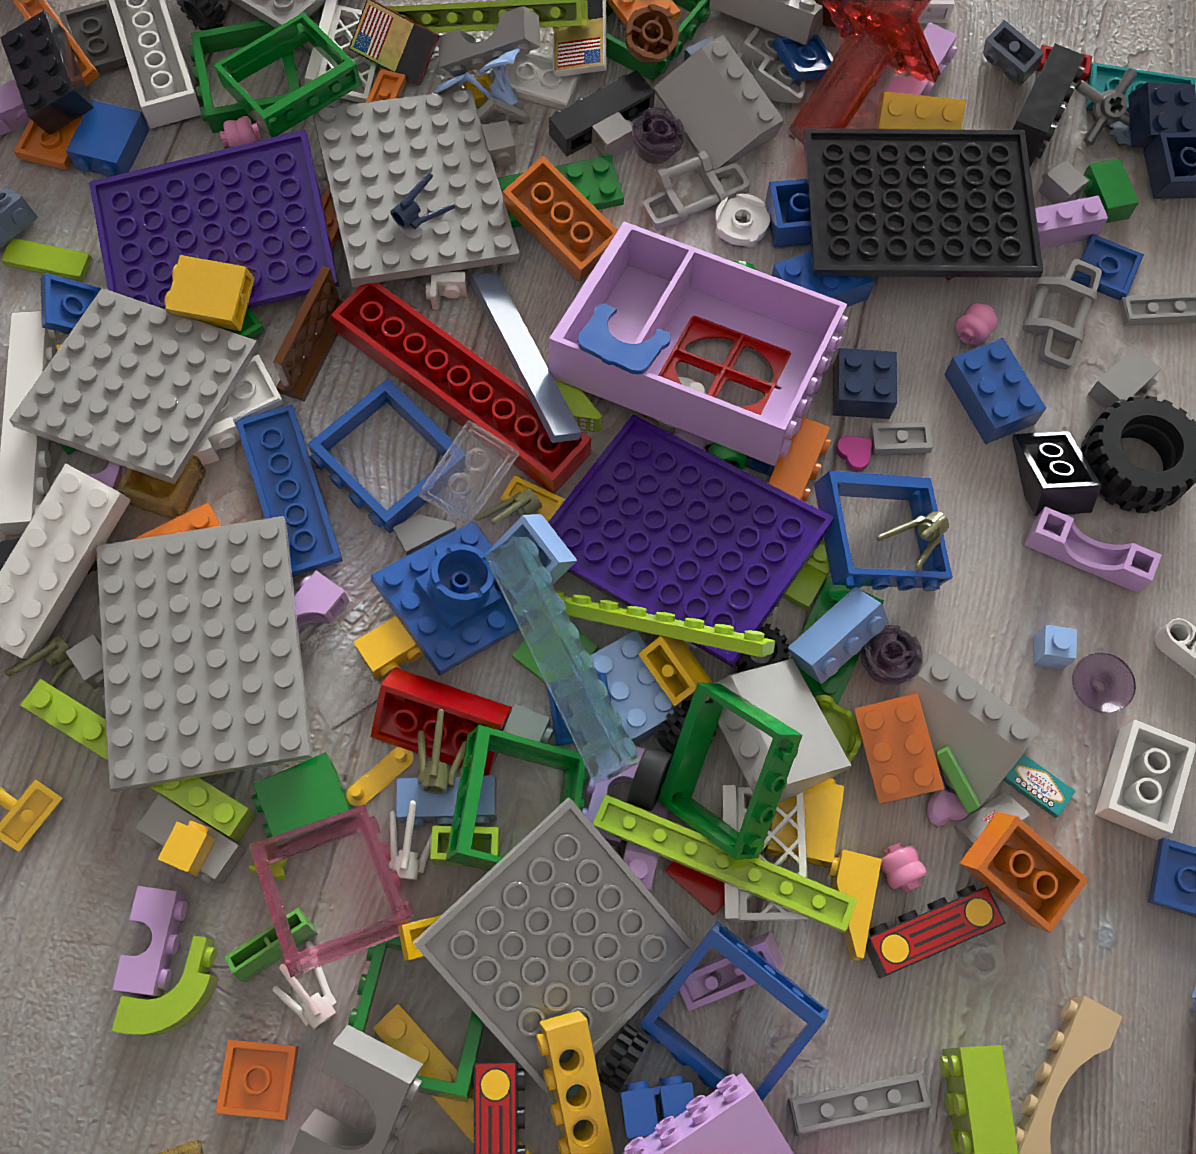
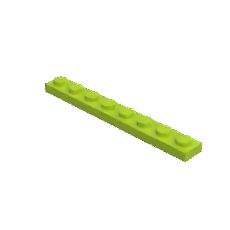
M546 589L545 594L533 596L532 608L757 657H764L774 653L775 640L764 638L765 634L759 631L746 630L745 634L734 632V627L730 625L715 624L714 627L705 626L704 620L685 618V621L676 620L675 614L656 612V615L646 613V608L628 606L627 609L619 608V603L615 601L601 600L600 603L591 602L590 596L573 595V597L564 596V591L557 589Z
M606 794L593 821L594 827L598 830L844 934L858 900L760 858L735 860L702 834Z

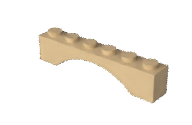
M1086 996L1073 997L1072 1000L1069 999L1065 1003L1061 1012V1018L1064 1020L1060 1030H1056L1049 1040L1048 1049L1051 1050L1046 1063L1042 1062L1036 1071L1035 1081L1037 1085L1033 1094H1029L1024 1100L1021 1108V1113L1024 1116L1020 1126L1015 1127L1018 1154H1051V1124L1058 1097L1067 1081L1081 1065L1093 1056L1110 1049L1123 1018L1121 1015Z

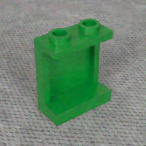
M327 752L253 783L256 794L252 795L253 803L258 813H264L267 821L263 825L265 835L270 843L275 842L280 848L287 846V841L336 819H340L343 822L354 817L333 761Z

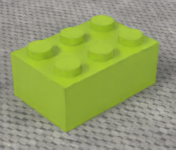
M1002 1045L942 1049L943 1056L939 1058V1067L942 1077L946 1078L948 1093L944 1094V1104L947 1114L951 1115L953 1130L949 1131V1142L952 1152L956 1154H1018Z

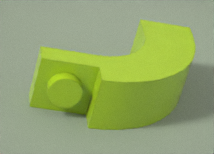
M193 935L183 975L178 984L164 996L150 1000L121 996L111 1031L131 1035L153 1036L171 1032L192 1020L208 1003L219 980V977L207 974L208 968L213 966L216 959L217 948L214 947L215 941Z

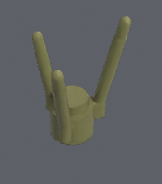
M527 488L522 493L519 491L513 497L476 515L474 519L475 521H480L511 505V507L491 520L492 524H497L514 512L519 517L522 515L538 514L537 511L543 506L534 492Z
M933 511L926 517L920 515L913 521L877 535L876 540L881 541L911 528L918 527L919 536L923 540L930 542L915 564V569L919 570L935 546L941 542V536L949 529V521L941 512Z
M57 635L42 650L7 669L5 675L9 676L13 673H18L44 657L52 667L57 664L60 665L48 682V684L54 687L63 673L73 665V662L66 653L71 647Z
M439 709L437 712L432 761L428 762L427 766L424 732L422 730L418 731L420 770L418 784H421L423 791L433 794H444L447 791V786L454 787L455 776L463 760L466 741H464L450 771L447 770L445 763L439 762L444 717L443 709Z

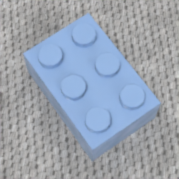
M637 630L582 660V672L585 676L606 673L614 724L626 744L634 746L662 730L660 727L661 723L668 720L666 715L668 713L672 715L674 713L673 708H675L638 655L647 646Z

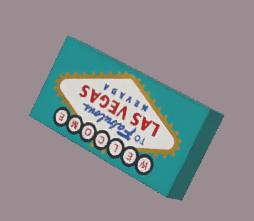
M1025 754L1021 756L1003 779V781L1054 818L1059 817L1076 792Z

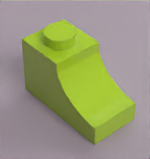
M824 540L821 541L782 597L806 611L810 608L830 572Z

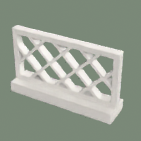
M326 0L319 28L337 45L338 43L335 39L345 35L350 42L339 47L344 52H347L353 38L350 32L356 30L362 11L338 5V0ZM341 16L353 18L355 22L345 26L340 19ZM314 47L305 75V85L326 73L327 68L329 70L334 68ZM360 55L352 60L356 65L366 62L370 70L361 74L359 72L362 86L365 89L364 94L351 91L341 98L365 103L372 89L378 64Z
M723 785V821L740 832L747 812L745 796H752L753 792L750 787ZM803 791L796 795L797 805L788 815L777 806L776 811L784 819L772 832L768 830V836L764 841V848L774 840L786 851L774 865L780 866L791 856L799 863L798 874L807 878ZM796 814L798 825L792 820ZM788 823L798 831V839L789 848L776 837ZM797 847L799 848V858L793 853ZM761 854L759 855L760 859L767 861ZM725 883V919L730 923L809 920V918L795 912H786L781 906L770 903L761 913H748V900L752 897V894ZM774 907L780 911L769 913Z

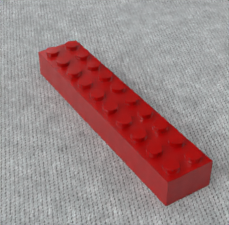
M378 282L360 285L331 314L337 334L547 491L556 494L591 455V438L583 432L579 440L552 443L523 388Z

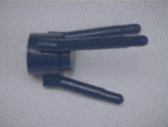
M432 173L424 176L405 199L390 211L393 220L401 228L406 229L411 225L412 228L416 229L422 223L455 208V205L452 203L419 217L421 209L414 199L433 178Z

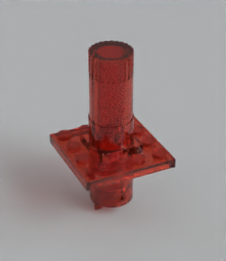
M931 0L822 1L823 5L830 12L831 20L836 24L840 31L839 35L844 41L834 55L833 61L789 127L791 133L799 142L804 145L805 128L846 129L888 66L898 73L906 72L912 74L914 78L920 81L928 80L934 83L937 81L941 72L918 22Z

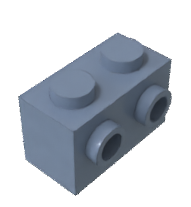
M1005 20L987 37L983 50L984 57L990 64H997L1004 70L1003 72L1009 80L1017 81L1021 85L1040 66L1044 54L1043 51Z
M7 187L0 191V249L38 218L24 198Z

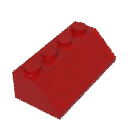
M394 668L381 684L370 737L418 753V731L422 730L424 732L426 756L432 758L437 712L439 709H443L444 717L439 761L452 765L462 743L467 741V736L478 725L503 731L512 707L399 668ZM487 750L483 776H490L498 755L497 752Z

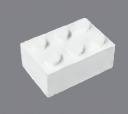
M1135 719L1120 728L1094 815L1155 840L1172 834L1195 754L1196 744Z

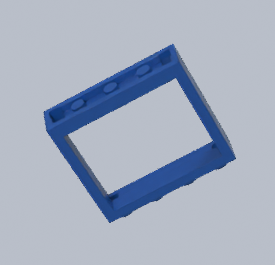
M389 378L308 443L312 453L310 459L316 464L317 468L320 470L325 468L330 473L329 478L333 484L340 490L344 487L350 493L348 497L358 509L364 507L370 513L368 518L379 528L383 526L389 533L394 531V526L406 521L469 467L467 454ZM386 403L446 459V461L388 510L328 452Z
M828 471L814 483L818 509L834 517L830 530L824 537L833 585H846L847 589L872 586L873 590L898 587L900 591L923 588V591L930 592L940 589V585L953 578L944 535L941 536V542L935 546L923 564L924 571L853 568L840 496L909 501L914 520L920 515L926 517L931 512L938 511L931 478ZM915 527L921 556L930 542L923 540L918 534V527Z
M717 921L639 1025L644 1028V1032L651 1037L652 1041L656 1043L661 1042L667 1047L678 1063L683 1066L688 1065L698 1073V1077L704 1085L711 1089H717V1084L729 1076V1074L659 1017L709 949L713 947L807 1023L755 1089L759 1098L763 1101L823 1025L828 1009Z

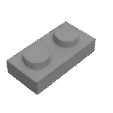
M930 422L871 424L870 435L873 454L931 453L933 449Z

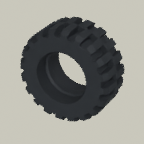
M1131 396L1127 400L1120 399L1114 402L1111 407H1107L1086 433L1080 450L1101 483L1099 494L1101 493L1106 497V502L1112 506L1114 503L1121 505L1120 509L1129 512L1133 508L1136 509L1137 513H1148L1150 510L1157 512L1173 505L1196 483V422L1194 419L1190 420L1186 416L1187 412L1181 407L1176 409L1172 406V402L1165 399L1162 402L1157 401V397L1146 396L1144 399H1141V396ZM1121 438H1136L1151 445L1161 457L1163 471L1153 472L1144 470L1132 463L1122 449Z

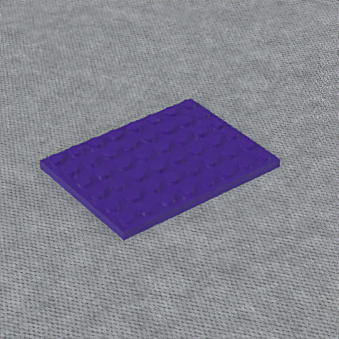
M305 130L89 182L107 288L110 291L165 309V296L171 289L173 282L172 271L174 266L178 264L180 255L247 267L255 278L247 308L307 295L322 266L331 269L335 285L340 287L310 143Z
M633 414L548 523L577 559V562L567 572L622 604L646 608V613L656 615V612L675 614L676 620L685 621V618L704 620L705 626L714 627L715 624L730 625L734 627V632L745 634L746 630L759 631L830 530L834 517ZM689 642L732 668L743 654Z

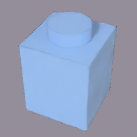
M1045 625L1034 636L1033 665L1064 670L1076 659L1077 629Z

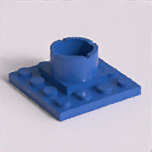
M474 521L371 575V582L439 676L538 620L542 615L540 609L532 608L533 601L519 603L494 570L491 561L485 555L492 545Z

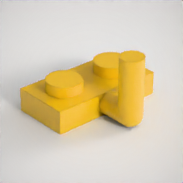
M37 779L33 780L18 800L6 793L3 787H0V805L8 810L0 820V840L19 852L63 798Z

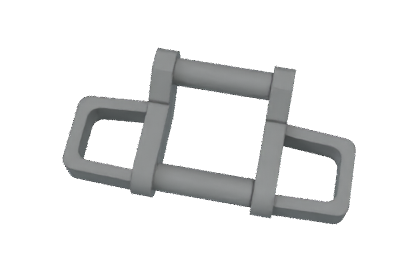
M701 151L692 159L667 169L662 167L655 171L660 193L643 201V212L655 230H660L684 222L688 219V216L717 204L719 205L727 197L729 200L736 198V194H746L749 191L750 181L737 163L713 170L706 151ZM699 168L701 178L711 195L683 206L672 188L670 179ZM729 175L736 176L741 185L726 192L718 179ZM665 201L672 215L659 219L651 208Z
M1074 259L1067 265L1063 277H1040L1037 279L1035 284L1037 291L1029 316L1024 320L1022 329L1030 334H1044L1039 355L1042 361L1062 369H1068L1074 364L1079 347L1084 340L1085 334L1083 330L1091 304L1095 302L1097 297V289L1102 273L1100 268L1079 259ZM1074 269L1091 277L1089 287L1070 280ZM1048 293H1060L1080 302L1072 327L1053 319L1040 318ZM1052 337L1071 344L1067 359L1051 353Z

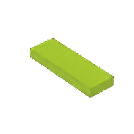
M16 238L9 241L1 259L4 266L41 274L47 273L81 282L84 281L93 260L90 253Z

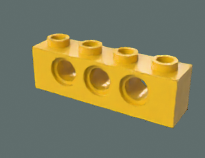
M578 1010L540 1021L541 1034L536 1035L540 1055H546L548 1068L543 1070V1076L547 1090L553 1091L555 1103L550 1104V1111L554 1125L560 1126L562 1138L557 1139L559 1154H614L587 1019ZM572 1049V1058L568 1062L559 1063L560 1055L564 1051ZM580 1085V1090L575 1096L566 1097V1093L571 1086ZM587 1120L584 1129L578 1132L573 1131L578 1121Z

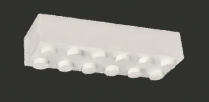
M109 0L137 96L150 128L201 115L198 98L166 0Z
M65 463L0 571L1 648L22 659H27L43 649L96 560V546L106 543L131 499Z

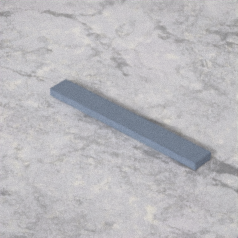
M498 273L471 274L470 283L551 442L579 440L582 432Z

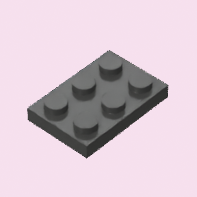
M109 0L60 12L63 25L98 73L128 65Z

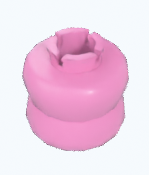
M247 116L237 120L225 121L223 123L224 131H220L221 139H226L222 141L225 149L262 140L257 123L252 124Z
M972 304L956 321L957 335L966 344L980 345L997 328L998 319L994 309L989 305Z
M902 842L883 850L886 856L881 858L880 868L886 874L887 883L891 889L902 888L903 893H906L923 885L919 879L925 877L927 871L925 866L919 861L918 852L914 846L903 847Z

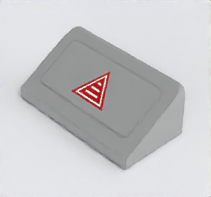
M1005 791L954 825V827L968 847L971 848L997 811L1018 816L1022 821L1030 816L1029 813Z

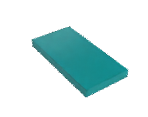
M1092 62L1088 85L1100 93L1115 90L1127 69L1133 68ZM1133 69L1137 72V75L1124 94L1128 102L1126 111L1129 113L1128 95L1147 82L1196 85V78ZM1087 98L1086 110L1093 111L1094 103Z

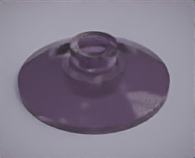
M1103 652L1089 654L1077 663L1072 674V685L1075 694L1085 706L1096 712H1118L1128 706L1135 695L1136 682L1129 666L1115 655ZM1095 682H1101L1104 690H1100Z

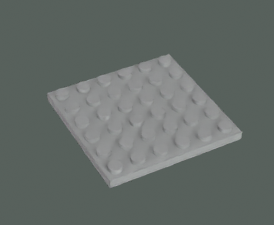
M101 288L9 420L13 427L175 484L259 346L257 341L192 318L171 315L167 310Z
M570 798L561 803L413 941V944L550 1098L553 1097V1091L547 1090L543 1076V1070L548 1068L546 1055H540L536 1035L541 1034L539 1022L579 1010L587 1019L593 1052L595 1054L687 962L697 948ZM568 1049L560 1055L559 1063L568 1062L573 1056V1050Z

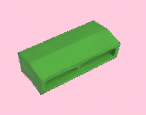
M297 908L225 956V959L232 974L240 981L247 982L318 933L308 916Z

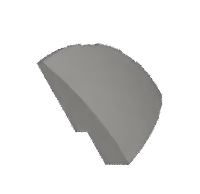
M756 26L743 43L737 55L769 100L783 103H799L805 91V80L793 81L785 65L777 55V51L772 46L774 39L782 36Z

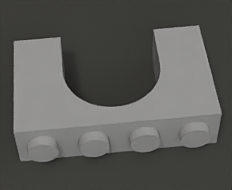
M347 1025L332 1043L322 1073L360 1093L373 1109L376 1126L368 1129L354 1128L315 1108L299 1129L290 1154H392L400 1138L395 1135L397 1129L401 1130L411 1112V1109L406 1107L408 1100L414 1101L423 1081L418 1079L423 1063Z

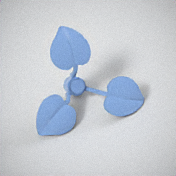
M519 48L504 53L498 59L486 64L479 71L480 75L488 70L493 69L497 82L489 86L491 92L484 88L470 74L465 73L444 82L433 94H438L454 84L470 81L486 95L488 100L494 97L509 105L515 104L518 100L511 89L504 65L514 64L515 56L520 52Z

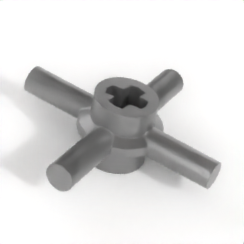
M1127 69L1115 90L1100 93L1083 80L1076 85L1075 90L1094 103L1093 114L1096 120L1083 139L1085 143L1093 145L1105 124L1121 121L1130 127V116L1126 111L1128 102L1124 94L1137 75L1135 70Z

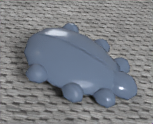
M1121 121L1107 125L1109 129L1113 128L1109 134L1115 136L1117 144L1131 146L1130 127Z

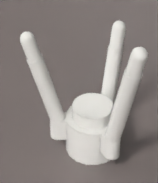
M411 801L409 804L403 850H399V852L397 847L396 812H390L389 868L392 869L391 877L417 880L418 873L425 872L426 862L431 852L432 833L420 859L417 860L418 853L410 852L416 809L415 801Z
M307 941L306 947L323 997L319 993L309 997L285 964H281L279 969L304 1002L301 1004L302 1008L278 986H274L272 990L301 1018L305 1026L310 1024L312 1029L315 1030L336 1014L332 1006L337 1001L330 992L314 946L311 941Z

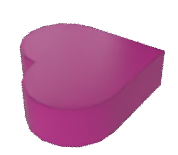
M844 436L839 440L836 452L840 458L846 460V465L850 470L861 472L869 463L872 439Z

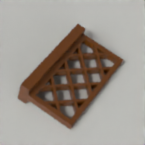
M321 267L273 361L280 377V381L276 386L278 393L305 402L338 336L331 314L344 301L339 298L331 269L328 267Z

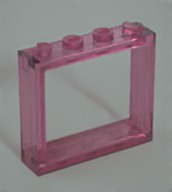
M365 805L249 845L290 978L399 937L398 926L407 924L408 919L413 918L407 898L401 900L397 891L402 889L396 869L390 871L387 862L391 861V856L386 842L379 843L376 834L381 833L379 823L375 815L369 816ZM362 832L393 917L298 952L270 864Z

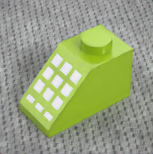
M561 381L555 382L580 430L597 433L601 431L603 416L581 389Z

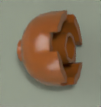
M650 4L648 7L640 8L632 13L626 24L624 38L626 47L634 58L640 62L652 64L661 62L671 54L678 42L679 29H677L671 12L662 6Z

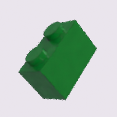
M1120 158L1089 164L1083 174L1089 180L1083 190L1086 197L1099 196L1108 216L1106 223L1129 219L1139 201Z

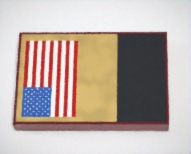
M367 0L348 49L389 71L404 74L406 80L420 86L441 35L375 0Z

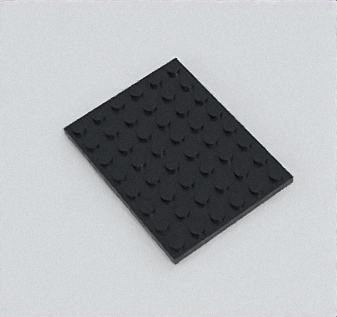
M805 128L804 150L813 276L1041 277L1043 263L1025 130Z

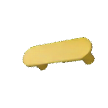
M401 747L393 749L377 765L349 787L346 795L348 802L354 807L366 805L412 765L414 761L413 752Z

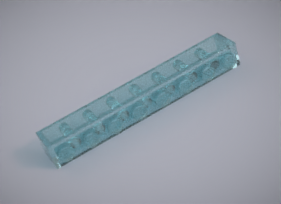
M512 536L485 555V558L594 784L611 780L640 762L636 755V747L633 741L627 737L622 726L621 716L613 708L607 696V688L599 680L593 668V660L589 653L585 651L579 639V631L571 623L565 611V603L557 595L551 583V574L543 566L538 556L537 546L529 537Z

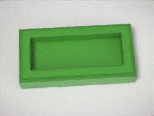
M947 745L939 749L936 758L965 811L971 813L979 809L980 802L950 747Z

